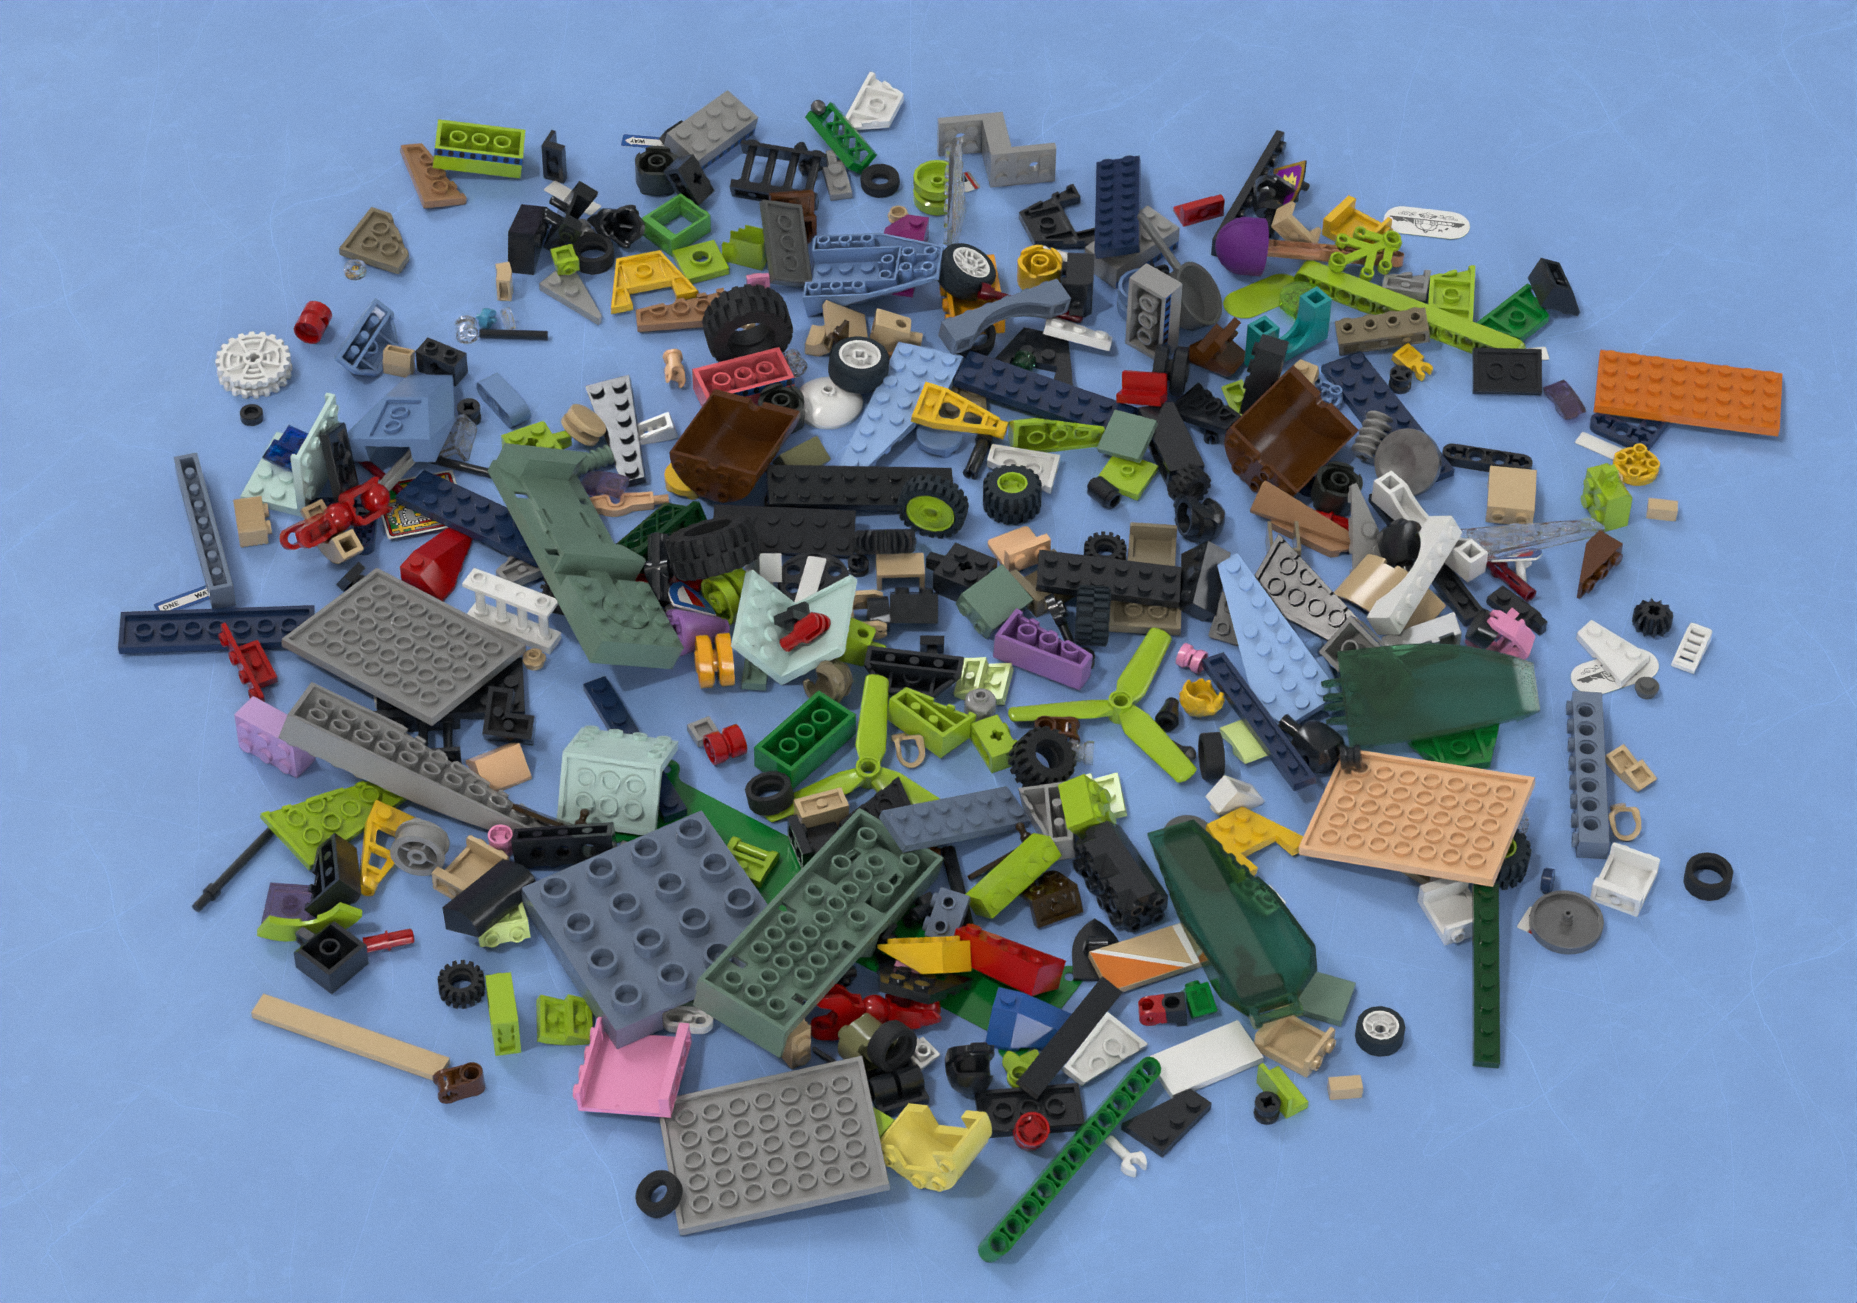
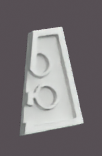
M996 444L991 445L987 459V467L991 469L1001 468V465L1011 466V464H1016V466L1023 465L1026 466V469L1034 470V474H1038L1039 480L1042 482V491L1049 494L1052 492L1060 463V455Z
M1107 1012L1061 1071L1080 1086H1083L1144 1049L1148 1043Z

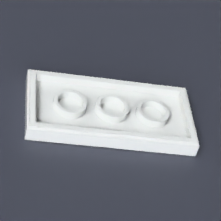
M1238 1020L1150 1056L1157 1059L1161 1065V1073L1158 1080L1171 1099L1190 1089L1196 1091L1261 1064L1264 1059Z

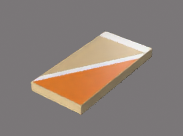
M1182 923L1090 951L1088 955L1099 978L1101 979L1103 976L1122 992L1200 968L1203 964Z

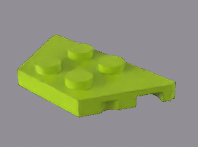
M1476 265L1468 266V270L1457 272L1455 269L1444 274L1431 275L1428 305L1473 321Z

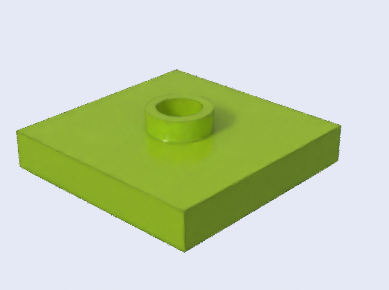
M1112 456L1098 476H1102L1119 489V493L1138 501L1158 472V465L1143 459L1140 463Z

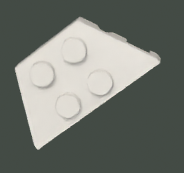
M869 72L846 118L856 130L889 128L904 101V94L898 89L892 88L888 82H880L876 79L875 73ZM842 125V131H844L845 125Z

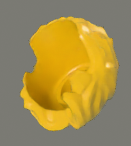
M1203 678L1195 682H1191L1188 679L1183 684L1182 690L1179 693L1181 706L1192 717L1213 716L1222 708L1225 702L1224 693L1219 692V695H1217L1211 680L1205 681Z

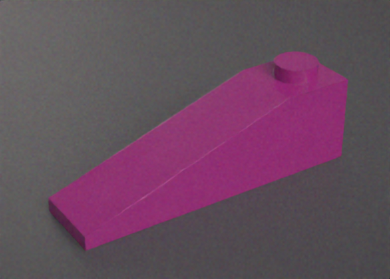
M907 214L887 226L884 234L927 242L929 238V217ZM916 287L891 295L913 298Z

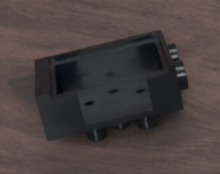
M579 181L564 201L555 196L550 198L549 204L556 207L558 211L555 213L549 208L543 211L542 220L552 225L543 246L545 249L550 251V249L568 244L573 246L583 233L580 231L583 223L578 219L597 197L598 191Z

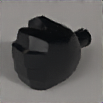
M1276 174L1258 177L1253 186L1252 205L1256 216L1267 220L1269 239L1274 238L1275 230L1271 226L1276 210L1283 206L1285 197L1296 190L1291 183Z
M1400 518L1385 526L1377 534L1378 548L1381 557L1387 560V565L1393 568L1398 565L1407 572L1412 569L1421 548V541L1417 540L1415 533L1422 529L1418 522Z
M1288 714L1284 715L1279 721L1278 726L1293 738L1291 743L1306 764L1309 758V768L1313 773H1326L1338 762L1340 758V745H1345L1343 737L1330 726L1317 720H1310L1302 726Z

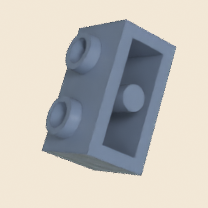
M940 887L939 893L934 892L930 906L934 907L931 917L926 916L922 930L926 931L925 937L954 936L956 928L963 926L971 902L970 896Z

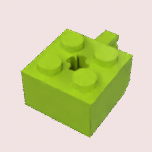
M543 420L501 435L502 448L505 443L564 450L572 446V437L566 431L552 434Z
M1605 463L1587 468L1586 477L1583 481L1584 489L1581 495V504L1590 513L1593 523L1602 532L1628 526L1633 497L1620 480L1619 470L1615 464Z
M1082 774L1058 784L1067 829L1082 840L1087 837L1085 832L1092 826L1105 821H1110L1114 826L1116 825L1115 815L1110 808V793L1107 789L1098 785L1095 780Z

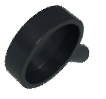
M1054 593L1045 596L1048 609L1063 640H1069L1074 643L1075 641L1066 620L1069 614L1062 599L1057 600Z

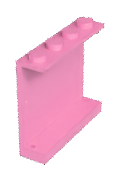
M598 1017L595 1027H592L590 1030V1045L585 1047L584 1065L579 1067V1082L574 1084L573 1098L577 1100L578 1111L671 1118L692 1043L690 1024L679 1023L675 1037L648 1035L620 1049H616L603 1029L602 1017Z

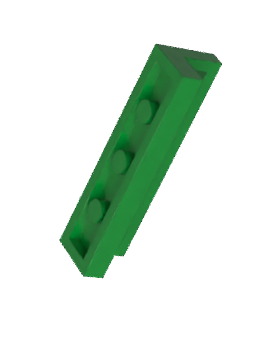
M830 102L826 106L825 112L821 115L809 111L805 116L848 169L861 175L863 170L877 156L875 151L834 103ZM833 111L834 120L828 123L826 118ZM840 125H845L844 135H838ZM850 138H856L854 148H849ZM867 151L868 155L861 162L860 152Z

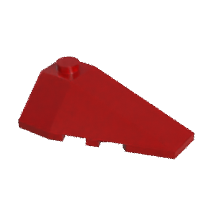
M448 527L414 550L401 564V580L444 602L456 587L459 572L462 571L465 556L468 555L473 538Z

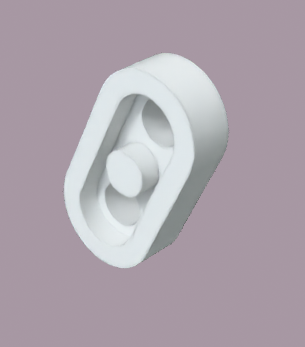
M678 1006L662 1013L663 1027L669 1032L676 1033L679 1023H689L691 1034H705L713 1028V1017L697 1007Z

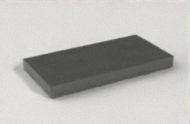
M762 200L759 205L770 284L804 288L805 282H812L802 205Z

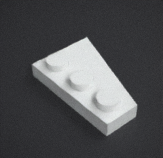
M1058 317L1046 319L1043 332L1045 335L1106 351L1110 350L1112 337L1104 331H1094Z
M1593 620L1589 621L1577 632L1576 640L1593 658H1597L1602 663L1603 670L1607 674L1611 673L1616 679L1615 683L1620 688L1649 662V654Z

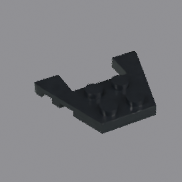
M1074 184L1066 186V190L1061 193L1058 191L1053 193L1050 199L1044 202L1040 200L1019 212V220L1033 245L1086 247L1095 241V228L1075 232L1062 208L1080 203L1081 196Z
M1024 327L995 358L1008 364L1056 372L1055 380L1073 386L1069 341L1043 334L1044 331Z
M877 954L875 966H877L876 974H878L879 992L929 1005L945 999L947 993L956 995L960 993L961 988H964V990L971 989L972 978L950 973L945 980L936 979L934 974L913 973L908 967L895 966L897 959L882 954Z

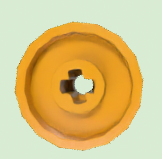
M730 633L716 634L715 649H712L711 639L708 635L695 636L694 660L700 689L712 688L714 686L715 672H717L718 681L722 687L735 685Z

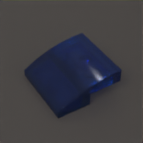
M288 425L280 439L272 441L262 456L263 460L292 472L290 457L292 454L297 455L309 433Z

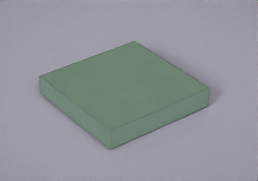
M1114 410L1097 446V450L1099 453L1140 463L1158 423L1153 419Z
M1306 969L1291 1013L1341 1027L1356 983Z

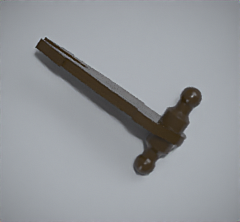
M513 804L511 808L554 826L587 824L586 819L590 814L587 808L581 809L579 819L575 821V824L519 804Z
M1018 822L1015 828L1020 833V840L1023 843L1031 833L1026 831L1024 823ZM1015 849L967 875L968 879L971 880L995 867Z

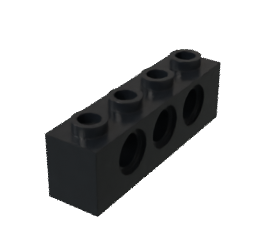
M614 822L514 829L511 840L514 862L523 865L525 868H534L535 866L556 867L562 864L576 865L617 847Z

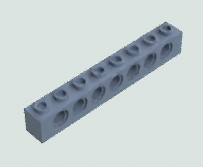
M197 452L174 457L176 476L211 607L216 609L234 606L236 602L233 583Z
M1573 691L1571 701L1567 700L1566 715H1570V719L1567 720V734H1571V738H1568L1567 750L1572 752V756H1569L1568 770L1573 771V775H1570L1569 790L1574 792L1570 796V809H1574V813L1571 814V828H1575V832L1572 833L1571 845L1576 847V858L1607 859L1609 823L1602 692Z

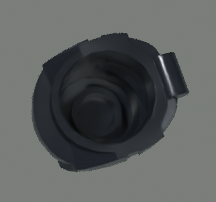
M1182 493L1177 495L1173 503L1175 508L1174 521L1179 533L1190 542L1204 543L1207 541L1211 542L1221 534L1225 524L1224 516L1226 513L1220 503L1214 499L1206 498L1201 504L1194 496ZM1188 506L1191 510V522L1189 516L1187 515Z
M987 1042L970 1043V1045L948 1048L945 1056V1072L950 1086L955 1091L962 1094H980L988 1089L994 1076L990 1075V1061L995 1056L994 1045H988Z

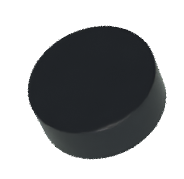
M248 404L241 408L240 420L244 425L256 426L263 421V410L259 405Z

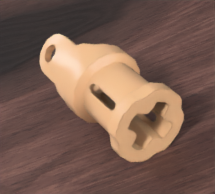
M678 349L666 350L663 353V360L666 364L664 368L666 383H669L670 380L676 381L679 388H682L686 380L684 366L681 363L683 360L682 352Z

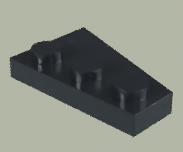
M899 776L883 790L881 789L865 804L860 805L839 822V828L859 808L880 820L879 817L882 810L911 805Z
M1190 1089L1122 1123L1121 1130L1163 1158L1211 1110L1212 1103Z

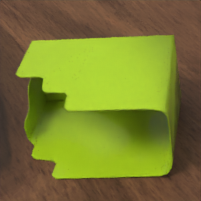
M745 225V229L738 228V232L731 230L730 242H722V256L725 261L762 271L767 263L763 228Z

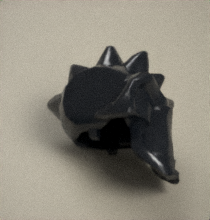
M625 205L618 209L602 208L597 214L587 218V221L595 228L597 234L612 239L624 248H630L631 244L641 238L645 232L644 221L639 216V211L635 205Z

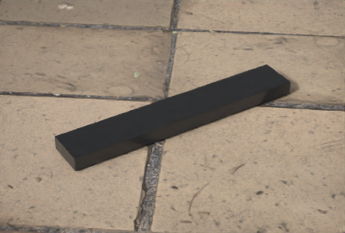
M1102 976L1016 1084L1034 1099H1037L1119 998L1122 991Z

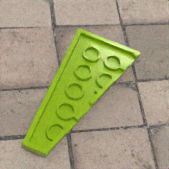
M361 781L355 783V786L345 789L342 787L319 794L295 805L288 804L282 806L281 809L276 811L260 813V819L309 871L313 868L317 848L332 834L336 833L349 842L364 831L366 820L375 800L396 808L407 799L369 781Z

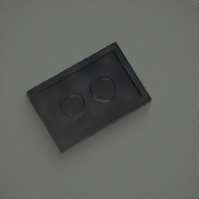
M1473 348L1472 394L1541 395L1542 349Z
M344 422L336 423L319 435L334 503L339 502L338 497L341 493L359 485Z

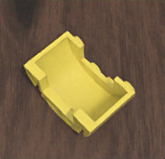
M908 1103L880 1138L885 1166L891 1167L918 1189L926 1188L939 1192L948 1190L956 1184L988 1143V1139L992 1135L990 1119L986 1112L966 1110L961 1119L967 1128L939 1125L928 1105Z

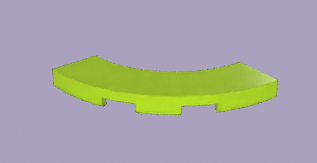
M339 902L331 910L317 915V919L302 922L301 918L288 919L269 915L257 929V936L276 941H296L297 936L295 933L300 928L304 927L316 934L330 922L334 921L344 929H347L362 917V910Z

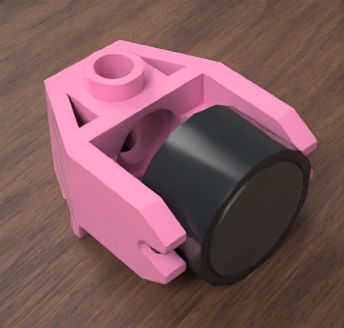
M1482 609L1470 623L1465 635V643L1470 650L1489 662L1517 668L1529 657L1536 636L1526 626L1523 619L1517 621L1501 610H1492L1490 612L1487 609ZM1498 633L1503 636L1496 643L1494 640Z

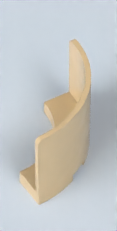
M1367 554L1334 593L1338 598L1356 604L1370 613L1376 601L1395 588L1409 572L1398 565L1395 568L1387 565V560L1382 557ZM1428 588L1404 629L1435 619L1446 605Z

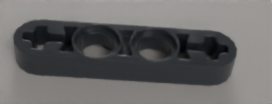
M1454 443L1445 445L1442 450V454L1452 467L1489 472L1490 466L1532 470L1533 461L1528 455ZM1478 456L1481 458V460L1474 461L1470 459V457ZM1493 460H1502L1504 464H1495Z

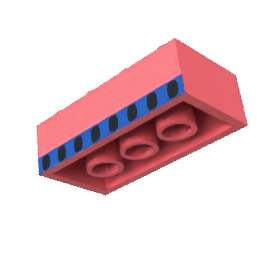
M779 347L692 369L693 390L701 406L704 405L715 389L751 398L752 402L758 406L760 393L767 386L777 383L783 384V387L790 388V385L795 386V377Z

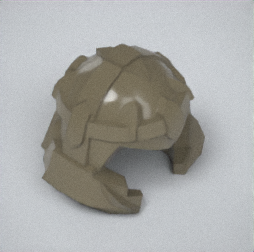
M837 659L825 660L817 666L818 679L815 684L808 678L803 681V687L808 698L812 697L819 690L840 703L844 696L850 693L852 683L854 682L849 666Z

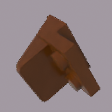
M801 190L769 193L770 201L802 205L807 245L811 243L812 238L817 235V216L814 214V191Z
M1234 317L1224 329L1216 323L1203 339L1189 346V362L1225 377L1232 376L1245 359V351L1233 341L1239 333L1236 329L1241 322Z

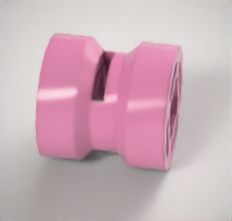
M1184 643L1177 654L1176 665L1183 668L1189 667L1192 672L1200 674L1203 670L1202 659L1208 658V652L1201 649L1195 650L1192 645Z
M506 825L493 826L488 831L489 845L497 850L504 851L508 857L513 854L511 844L513 833L510 827Z

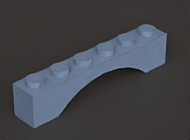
M1058 279L1049 282L1045 281L1036 287L1026 288L1012 296L1007 295L1001 300L986 303L974 310H967L955 317L946 318L941 323L938 336L949 352L955 355L971 349L975 340L985 329L1001 320L1022 316L1050 319L1064 314L1068 311L1071 297Z

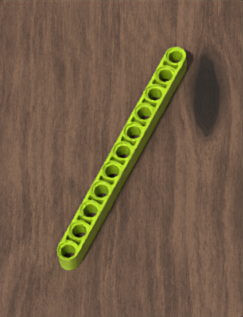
M1306 260L1294 275V282L1298 287L1307 291L1319 287L1333 301L1367 314L1378 315L1385 314L1388 311L1398 312L1413 307H1425L1430 338L1471 354L1473 348L1526 349L1525 344L1515 337L1342 271L1333 272L1329 266L1313 260Z

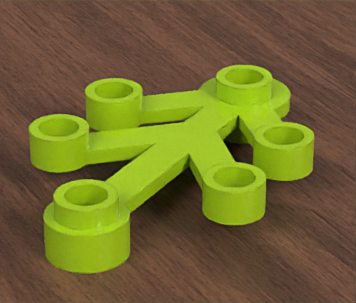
M1362 226L1355 228L1353 238L1340 233L1335 240V245L1338 248L1344 249L1350 246L1359 250L1347 255L1341 252L1332 253L1328 261L1329 268L1333 272H1340L1345 269L1347 264L1366 257L1365 265L1361 269L1359 277L1369 282L1374 276L1373 267L1376 254L1384 250L1383 260L1379 262L1377 270L1379 273L1387 275L1392 268L1391 259L1393 252L1401 248V236L1392 230L1382 235L1369 231ZM1365 238H1366V239L1375 241V242H1377V243L1370 244V243L1364 242V240H1365Z

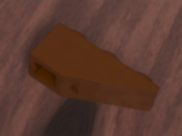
M1601 530L1586 543L1577 592L1578 599L1586 592L1590 593L1595 584L1600 579L1603 580L1613 566H1618L1623 558V554H1621L1623 543Z

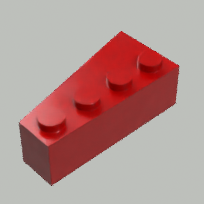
M967 924V926L956 928L954 936H960V941L970 940L971 968L1030 996L1059 988L1066 960L987 932L975 924Z

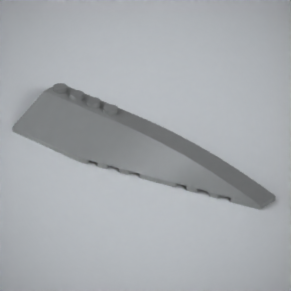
M313 682L310 683L288 713L278 737L288 745L298 747L313 757H319L331 763L334 767L342 768L352 773L357 778L365 779L434 811L488 830L495 825H506L510 827L512 833L514 829L554 826L511 809L514 803L508 800L509 795L501 789L498 792L489 787L490 782L458 761L450 762L446 753L441 750L433 751L425 745L426 740L420 736L413 738L407 734L408 729L403 725Z

